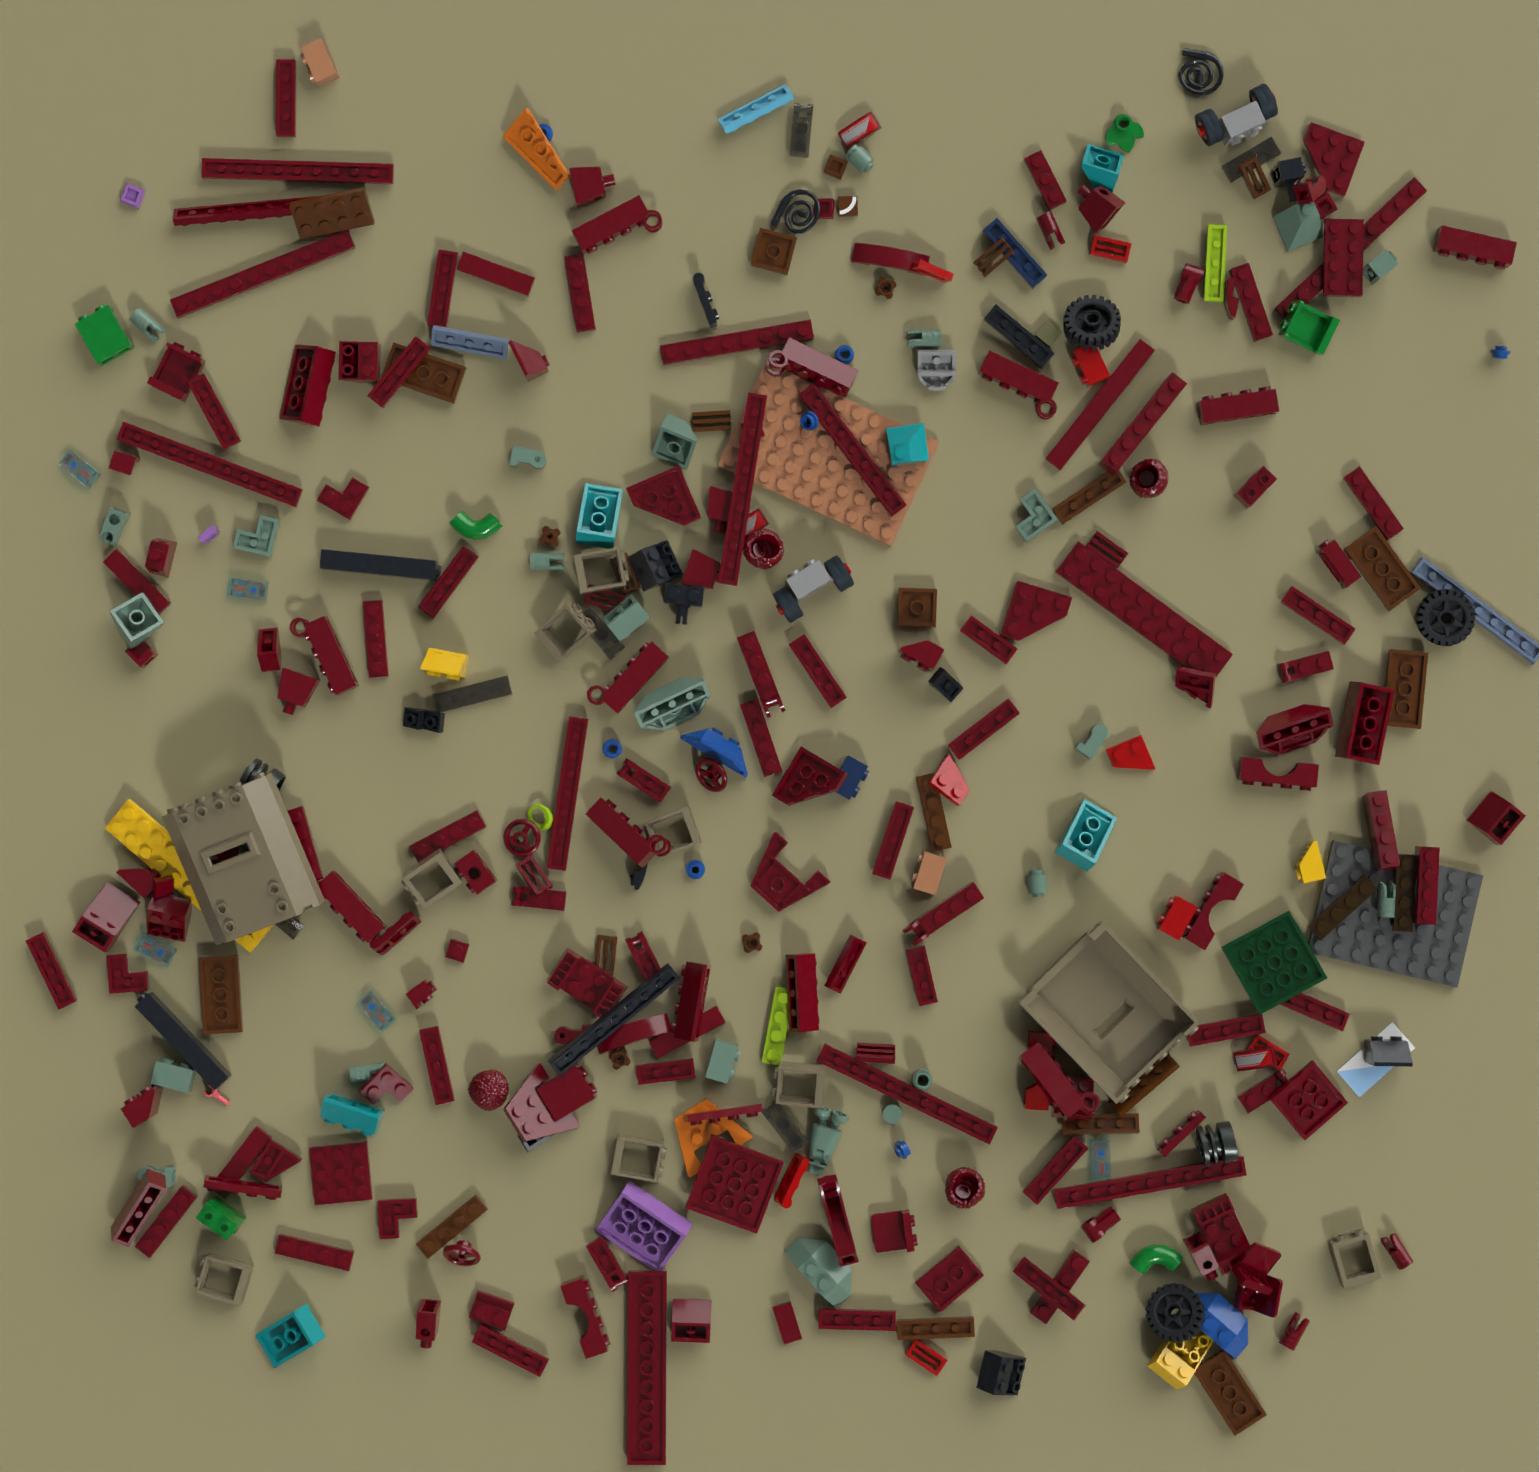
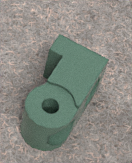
M513 446L509 465L518 468L519 463L532 465L536 469H542L546 466L547 458L541 451Z
M110 507L102 526L99 540L115 546L131 514L118 508Z
M1103 724L1094 725L1085 743L1078 742L1074 749L1089 760L1092 759L1108 736L1107 727Z
M148 1165L141 1168L137 1173L139 1182L147 1169L165 1175L166 1186L172 1187L175 1185L177 1165H168L165 1167V1170L156 1169Z

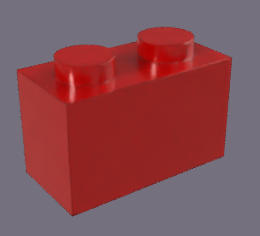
M1084 346L1073 350L1071 353L1072 357H1070L1074 367H1078L1080 374H1078L1079 379L1083 385L1086 384L1087 388L1110 377L1097 347L1096 351H1092L1090 347L1088 351H1085Z
M1175 895L1174 898H1169L1165 906L1167 910L1164 915L1161 914L1156 922L1158 925L1156 929L1179 941L1198 907Z

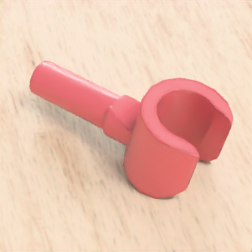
M218 1088L213 1090L212 1094L204 1091L205 1096H214L226 1106L230 1103L218 1093Z

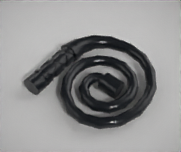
M1183 48L1182 56L1201 58L1215 63L1218 68L1219 78L1217 83L1208 90H1194L1187 86L1183 79V73L1188 66L1193 64L1203 65L1208 70L1209 78L1207 82L1203 83L1204 74L1202 69L1192 67L1186 74L1188 84L1194 88L1201 89L1210 85L1213 79V71L1209 64L1202 60H1191L1180 69L1178 75L1180 84L1185 90L1198 95H1206L1216 91L1222 84L1224 77L1223 65L1219 58L1208 51ZM1193 71L1198 72L1195 82L1203 84H1197L1191 80L1190 76Z
M798 189L791 191L780 201L771 224L778 226L786 209L784 219L789 231L795 234H803L817 223L821 211L820 202L816 195L808 190ZM807 195L814 200L817 210L811 223L810 221L814 214L812 205L808 201L799 200L788 206L793 197ZM796 205H806L809 208V216L808 212L803 209L795 210L791 220L798 227L810 224L803 229H794L789 223V213ZM798 214V216L806 220L804 222L799 223L796 221L795 217Z

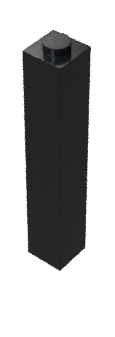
M321 549L320 569L430 581H437V577H440L441 566L435 560Z
M153 992L144 993L137 999L139 1003L135 1008L213 1090L219 1088L231 1076V1073Z

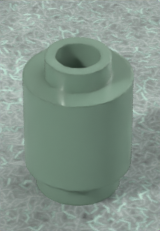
M855 144L846 154L848 161L860 173L864 171L867 173L874 166L872 163L874 158L862 146L859 147Z
M1044 869L1028 870V894H1032L1033 897H1043L1044 893L1048 892Z
M918 1069L913 1073L912 1081L918 1089L925 1090L931 1086L932 1076L928 1070ZM920 1075L925 1076V1080L922 1082L918 1080Z

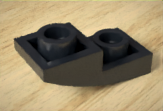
M405 707L403 726L416 730L424 729L442 733L445 713Z
M648 863L644 868L641 867V870H634V874H630L631 886H634L635 890H639L644 881Z

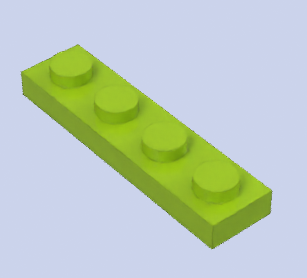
M1207 225L1203 302L1222 303L1224 299L1227 225Z
M775 987L762 1057L763 1063L779 1065L782 1060L789 1023L787 988Z

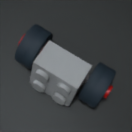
M1266 84L1249 90L1250 104L1230 112L1218 119L1211 108L1196 114V129L1207 146H1212L1223 141L1224 146L1229 144L1234 146L1242 142L1241 139L1246 136L1252 138L1258 135L1259 131L1263 129L1262 126L1266 120L1278 114L1276 98Z
M837 555L824 562L825 568L820 560L815 562L813 559L804 565L805 569L800 572L797 569L788 574V579L786 580L791 592L785 586L773 594L777 602L776 608L780 615L784 614L788 622L792 623L803 616V612L798 605L800 600L828 583L834 582L840 592L854 585L850 575L852 573L846 563L843 564Z

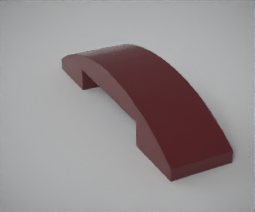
M855 243L851 262L869 266L870 264L924 275L912 270L911 267L913 262L917 260L929 263L930 256L893 247Z
M664 1013L622 1025L597 1046L599 1055L644 1039L670 1033L672 1028L668 1014Z

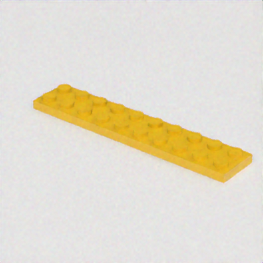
M128 799L105 829L151 869L154 868L160 873L161 877L172 875L174 877V888L185 898L192 900V904L201 910L168 831L135 802ZM274 925L235 940L251 953Z

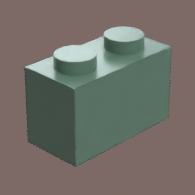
M1385 249L1363 267V275L1371 285L1398 265L1396 256L1391 251L1388 252Z
M632 594L602 617L619 641L627 638L633 630L642 626L650 618Z
M720 1039L715 1040L705 1078L727 1084L729 1079L733 1080L735 1069L732 1068L733 1062L738 1061L741 1051L737 1049V1044Z
M162 1057V1059L155 1062L150 1084L185 1093L192 1090L196 1071L189 1063H173L174 1060L167 1057Z

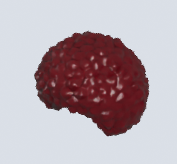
M1144 459L1132 468L1129 482L1131 489L1140 498L1157 497L1167 487L1168 470L1158 459Z
M771 529L757 530L744 540L743 555L752 566L766 570L774 567L781 561L784 553L783 541Z
M495 1069L486 1070L472 1078L468 1093L474 1104L485 1111L496 1110L507 1100L509 1084L501 1071Z
M969 1167L953 1170L947 1175L945 1184L947 1201L957 1208L970 1209L984 1198V1179L977 1171Z

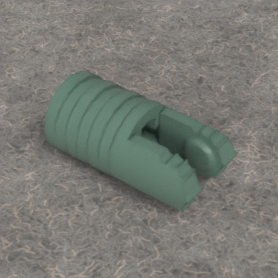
M141 307L135 310L129 318L154 343H157L159 338L150 328L152 327L160 334L165 332V329Z
M912 330L906 332V336L912 338V340L907 342L908 348L941 347V330Z
M530 553V569L564 570V563H550V559H563L565 553Z
M1384 882L1378 884L1377 917L1395 918L1396 885L1394 883H1390L1388 886Z
M384 1063L350 1067L351 1083L367 1082L375 1074H371V1072H377Z

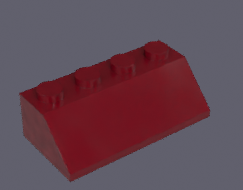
M295 344L279 419L320 427V422L323 418V408L327 399L328 385L331 381L332 367L335 362V351L319 346Z
M1349 682L1335 757L1375 765L1380 764L1395 690L1363 682Z
M686 961V965L682 966L681 976H684L683 984H679L678 995H681L680 1003H676L675 1007L677 1021L673 1022L671 1033H674V1038L692 1042L699 1041L711 965Z

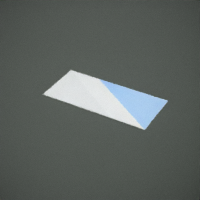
M1393 1022L1377 1035L1383 1036V1039H1390V1036H1401L1402 1040L1408 1041L1410 1052L1415 1049ZM1364 1047L1344 1064L1337 1073L1360 1097L1394 1066H1373L1365 1063Z

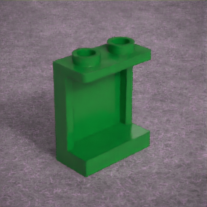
M1294 300L1287 309L1286 319L1279 325L1280 331L1278 335L1316 355H1324L1340 320L1304 304L1302 300Z
M109 305L97 307L94 313L81 316L78 322L75 323L96 363L100 366L135 348L114 315L112 307Z
M214 1196L206 1202L196 1216V1219L223 1239L228 1240L232 1234L238 1231L246 1217L219 1197Z

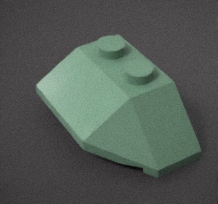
M679 678L646 694L633 713L641 728L665 731L699 715L711 695L703 678Z
M798 1238L784 1250L797 1269L834 1307L837 1308L850 1296L852 1268L849 1265L840 1267L836 1251L826 1240Z

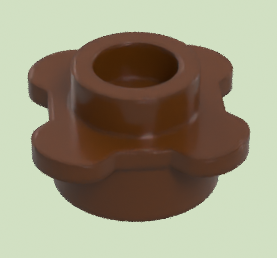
M882 277L878 280L879 285L875 289V294L891 299L896 283L895 281L885 280Z
M544 526L542 528V537L539 539L540 543L556 547L558 545V536L561 534L560 530Z
M755 932L753 935L745 934L742 936L746 953L762 949L759 933Z
M620 1048L616 1052H610L608 1055L615 1070L630 1064L625 1048Z

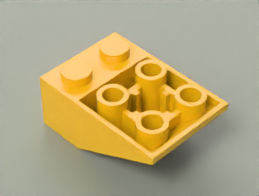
M429 648L420 669L425 670L424 674L441 677V674H444V678L459 681L460 677L465 678L469 655Z
M1202 1330L1197 1331L1195 1337L1192 1336L1190 1340H1185L1181 1343L1164 1340L1155 1351L1147 1367L1176 1390L1187 1386L1213 1343V1340Z

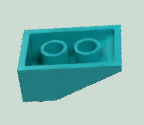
M585 483L576 532V544L606 549L614 547L623 489Z
M1084 799L1063 833L1054 853L1088 871L1096 864L1117 818Z
M307 1303L255 1335L274 1368L326 1337Z

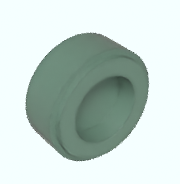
M896 1104L885 1106L883 1109L884 1120L890 1124L900 1121L902 1117L900 1107Z

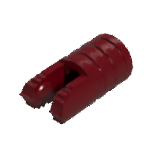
M1052 211L1036 218L1050 250L1055 247L1050 236L1051 233H1055L1061 245L1066 243Z
M1396 1233L1390 1234V1240L1387 1236L1380 1238L1381 1243L1399 1270L1413 1263V1259Z
M1297 1312L1293 1314L1279 1340L1280 1344L1293 1351L1310 1322L1307 1318L1303 1319L1296 1330L1295 1327L1300 1319V1315Z

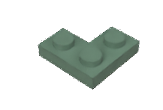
M1036 489L1019 500L1030 516L1015 528L1026 542L1058 520Z
M260 515L256 534L237 529L233 548L271 557L280 520Z

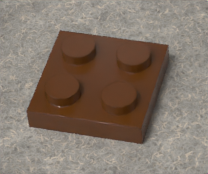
M760 228L750 266L788 276L797 237Z
M898 588L897 626L936 628L937 589Z

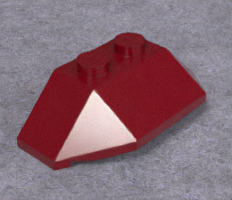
M1303 704L1268 716L1256 732L1259 748L1281 755L1316 743L1326 733L1328 728L1334 725L1331 710L1329 707Z

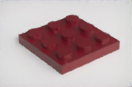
M1312 1060L1269 1097L1270 1101L1304 1140H1307L1348 1104L1346 1099Z
M368 1141L309 1148L315 1205L373 1199Z

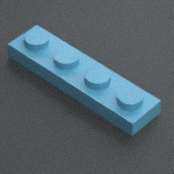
M785 84L719 118V124L726 134L736 131L739 127L753 122L756 118L786 105L794 97Z

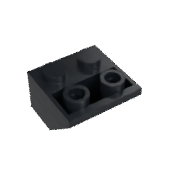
M668 540L643 548L628 557L643 592L683 575Z
M985 1350L976 1388L992 1395H1018L1026 1358L997 1350Z

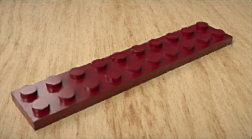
M1079 541L1055 572L1185 668L1215 673L1217 677L1233 655Z
M664 1270L628 1271L627 1465H666L667 1271Z

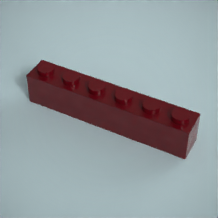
M1172 372L1098 465L1114 476L1187 383Z

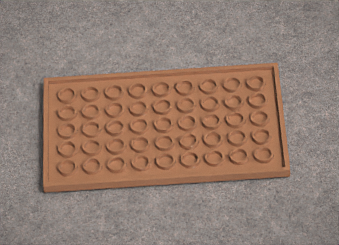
M765 362L751 392L767 395L762 427L765 437L760 439L754 483L891 546L939 441L926 436L929 461L891 467L886 428L904 425L816 385L907 504V506L891 517L821 424L818 422V426L814 430H806L801 426L800 418L802 414L810 410L799 397V394L813 383L785 370L781 376H771L766 371L767 362ZM769 365V368H770L773 372H779V371L782 370V369H775V368H773L771 365ZM746 405L717 465L733 474L736 472L742 435L741 423L744 422Z

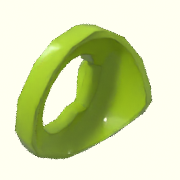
M534 804L527 812L528 820L533 822L539 830H547L553 826L554 818L552 812L543 804ZM538 808L544 813L545 821L543 824L536 823L533 820L532 812L534 809Z

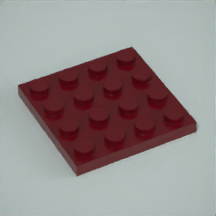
M712 1135L685 1208L757 1234L784 1160Z

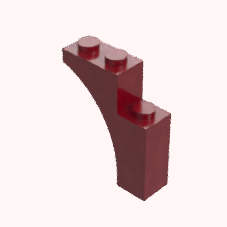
M836 1174L823 1176L817 1180L839 1265L842 1267L857 1263L859 1260Z

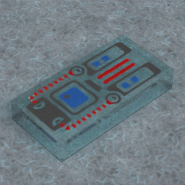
M71 449L59 462L62 468L88 489L101 475Z
M230 577L227 596L266 602L269 583Z
M144 932L141 933L133 950L165 967L169 966L177 951Z
M373 991L369 992L357 1003L381 1033L397 1020Z
M1091 1140V1179H1111V1140Z

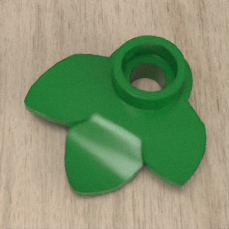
M1118 115L1113 121V126L1107 131L1106 143L1108 146L1118 143V146L1123 151L1129 153L1134 147L1135 139L1144 137L1143 128L1140 124L1132 122L1128 115ZM1119 122H1125L1126 127H1120Z

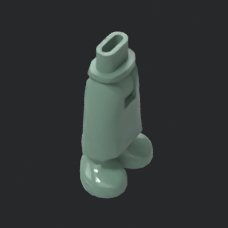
M823 1106L822 1109H813L814 1114L818 1116V1123L812 1124L808 1159L810 1161L807 1171L817 1175H822L823 1169L827 1167V1163L835 1151L842 1133L841 1130H838L840 1124L846 1123L849 1119V1115L834 1110L830 1127L827 1128L826 1124L831 1114V1109Z

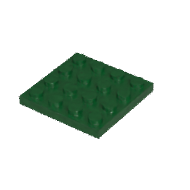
M1290 911L1221 947L1259 1015L1328 978Z

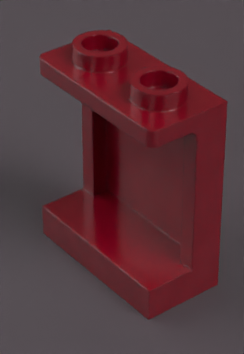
M167 342L166 346L168 348L153 378L149 377L147 384L186 402L191 392L187 381L199 376L205 361L201 359V354L193 350L189 353L183 350L184 346L177 342H174L173 345Z
M578 1063L561 1076L558 1075L536 1088L555 1121L562 1119L597 1097L595 1093L598 1091L592 1082H588L586 1079L588 1074L583 1066L579 1067Z

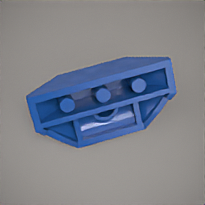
M714 727L712 730L704 729L681 735L680 739L743 777H747L748 773L742 749L738 747L740 743L731 737L729 740L723 738V733Z
M1196 1293L1200 1297L1204 1305L1203 1310L1205 1311L1201 1330L1236 1359L1248 1345V1318L1234 1308L1219 1293Z

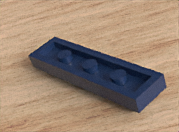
M998 218L982 231L993 245L1001 238L1005 239L1015 252L1007 261L1032 289L1047 277L1044 270ZM1001 244L997 249L1000 250L1004 245ZM1006 249L1002 253V255L1005 256L1008 253V250Z

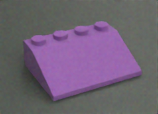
M629 1180L595 1231L651 1269L661 1271L684 1240L693 1223Z

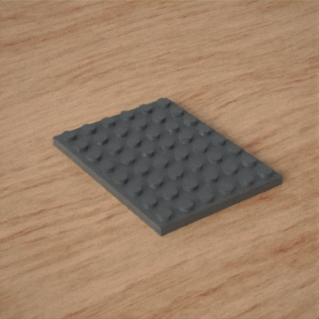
M1332 840L1325 869L1326 878L1322 882L1314 919L1362 875H1366L1378 888L1380 882H1384L1386 886L1394 883L1395 869L1376 872L1372 849ZM1439 865L1436 925L1413 923V932L1392 931L1393 918L1377 917V890L1321 941L1311 931L1308 944L1316 955L1458 988L1483 875ZM1417 873L1415 875V896L1417 890Z

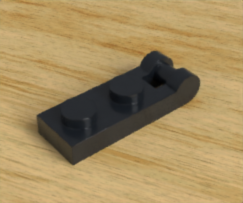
M696 273L693 276V282L710 328L718 326L716 321L719 320L716 308L712 309L710 302L713 301L709 291H705L703 286L705 283L704 275Z

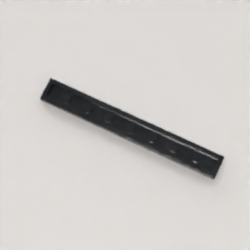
M667 963L547 1061L561 1076L678 981L680 977Z

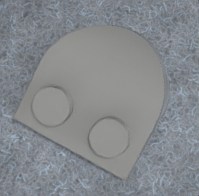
M918 350V377L927 389L941 391L954 382L956 377V350Z

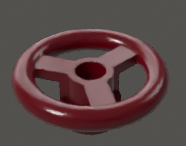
M702 758L697 762L695 773L700 784L711 792L723 791L728 782L724 767L712 758ZM705 763L711 764L707 770L701 769ZM703 776L711 780L714 786L708 784ZM722 777V783L720 785L718 779Z
M517 819L508 824L504 831L503 840L510 853L515 856L526 857L532 855L538 849L541 835L533 822L526 819ZM525 825L522 831L509 835L515 826ZM530 828L535 835V842L532 847L528 842L527 836ZM519 835L523 836V842L519 840ZM510 841H512L513 845H515L516 847L524 846L526 851L516 850L512 847Z
M457 1241V1244L449 1245L443 1250L445 1259L456 1265L473 1266L481 1260L479 1252L471 1248L472 1244L468 1241ZM449 1253L456 1255L457 1258L452 1257ZM468 1257H475L473 1260H465Z

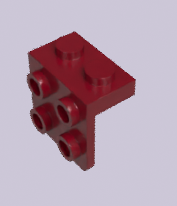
M909 1209L876 1213L871 1216L876 1252L904 1249L907 1252L915 1251L914 1246H918L917 1236L912 1233L915 1219L914 1215H910Z
M1257 1242L1252 1243L1231 1270L1238 1279L1237 1283L1245 1289L1250 1288L1258 1294L1263 1293L1269 1296L1273 1289L1265 1277L1281 1258V1253Z
M1268 1274L1266 1275L1265 1279L1273 1289L1269 1296L1263 1293L1258 1294L1250 1288L1245 1289L1238 1284L1234 1308L1253 1310L1272 1318L1277 1317L1283 1281Z

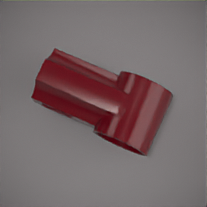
M1186 263L1173 299L1183 304H1189L1204 270Z
M1110 1206L1098 1216L1085 1221L1081 1225V1229L1090 1241L1094 1243L1102 1238L1106 1231L1118 1223L1121 1218L1113 1207Z

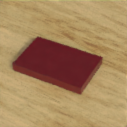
M958 1245L916 1280L915 1283L936 1309L941 1312L981 1279L984 1274Z

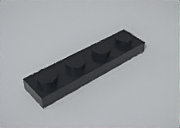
M997 304L983 319L1041 369L1055 354Z

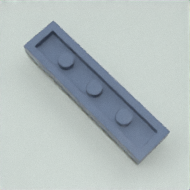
M436 325L432 328V346L500 359L507 358L509 339Z

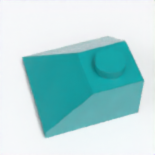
M1087 144L1081 167L1093 188L1101 185L1113 192L1124 155Z
M924 423L886 428L891 467L929 461Z

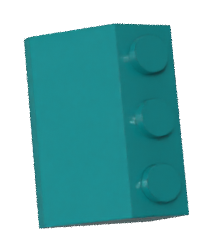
M329 1093L323 1099L320 1117L324 1118V1122L330 1124L337 1122L343 1124L342 1127L345 1129L353 1130L355 1128L361 1130V1134L372 1136V1134L378 1133L385 1110Z

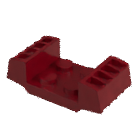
M566 948L547 978V984L556 990L562 989L593 1009L592 1013L598 1017H602L618 1004L628 989V986L620 982L613 975L605 972L602 968L569 948Z
M1226 1193L1191 1209L1202 1235L1207 1240L1214 1254L1222 1276L1231 1272L1251 1246Z

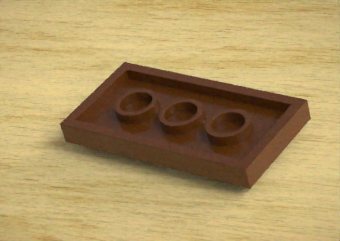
M364 187L289 203L300 239L375 224Z
M393 342L382 377L406 346ZM427 354L402 387L455 404L467 368Z
M1376 526L1343 549L1388 611L1421 589Z
M1388 650L1385 688L1395 691L1387 726L1421 729L1428 663L1427 652Z
M239 955L200 957L199 971L203 1035L243 1032Z
M1224 1349L1199 1364L1194 1374L1234 1436L1267 1415Z

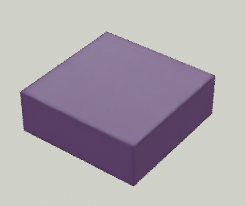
M126 183L120 201L139 209L146 191Z
M211 525L198 539L202 543L208 544L220 531L216 526Z

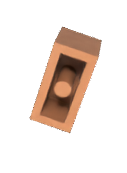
M322 38L300 47L303 52L300 54L304 65L308 64L311 70L308 71V75L312 83L316 82L320 87L340 78Z
M925 851L923 855L919 854L916 863L919 868L917 873H913L910 882L913 884L912 888L936 895L947 858Z

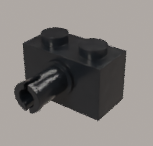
M1301 157L1278 161L1272 168L1275 188L1287 186L1289 202L1297 201L1293 186L1299 183L1305 176L1306 164L1302 162Z
M666 583L664 604L677 607L675 624H680L682 617V625H687L688 608L703 607L704 587Z

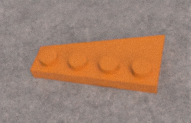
M525 108L502 137L555 190H559L570 177V174L530 110Z

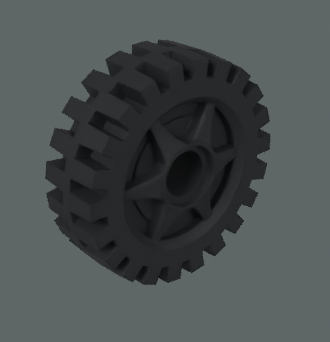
M1085 295L1084 300L1079 297L1076 302L1073 300L1071 305H1068L1063 321L1064 334H1066L1067 340H1070L1072 345L1076 344L1077 348L1080 349L1084 346L1085 351H1088L1089 347L1092 351H1096V347H1098L1099 350H1103L1104 345L1109 347L1111 342L1114 343L1116 338H1118L1121 315L1119 309H1116V305L1114 303L1111 304V300L1108 298L1104 301L1103 296L1096 299V295H1092V298Z
M1451 589L1436 590L1424 597L1419 604L1418 611L1416 612V623L1421 634L1431 643L1439 646H1453L1464 641L1471 634V630L1475 625V610L1469 599L1462 593ZM1447 612L1450 614V620L1443 623L1441 615Z
M1176 1283L1163 1285L1164 1287L1157 1288V1291L1151 1294V1299L1147 1301L1148 1306L1145 1309L1147 1311V1314H1145L1148 1320L1147 1323L1157 1336L1173 1343L1188 1341L1192 1336L1195 1337L1197 1335L1196 1332L1202 1328L1201 1324L1204 1323L1203 1316H1205L1204 1305L1200 1297L1189 1287ZM1178 1308V1309H1179V1314H1178V1316L1172 1318V1316H1171L1172 1311H1173L1174 1309Z

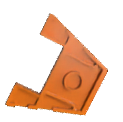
M707 1098L674 1118L689 1178L698 1173L701 1165L694 1151L708 1143L712 1135L719 1136L728 1130L735 1143L740 1145L753 1138L736 1121L728 1120V1117H721L720 1122L709 1123V1119L701 1120L702 1124L690 1126V1122H684L685 1114L720 1110Z

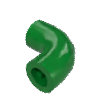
M461 511L449 522L455 531L463 537L473 540L486 539L503 527L491 512L483 519L475 521L469 518L464 511Z
M1153 1244L1142 1248L1134 1255L1129 1264L1143 1275L1156 1263L1162 1264L1170 1271H1173L1180 1264L1183 1256L1166 1245Z

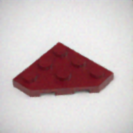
M1311 122L1303 141L1304 145L1312 157L1311 160L1317 173L1326 180V191L1344 197L1365 142Z
M679 465L626 488L632 504L636 508L682 526L702 519Z
M1017 580L1000 636L1020 641L1066 617L1072 597Z
M801 746L772 796L791 806L838 791L848 774Z

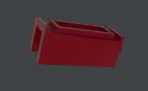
M1327 539L1318 545L1320 549L1316 551V554L1320 553L1319 557L1337 582L1341 583L1342 589L1347 588L1362 577L1335 539L1330 542Z

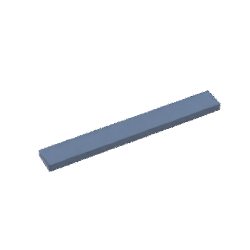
M1421 557L1410 572L1412 575L1434 591L1451 589L1462 593L1472 603L1475 610L1476 623L1532 665L1536 663L1539 659V644L1424 557Z

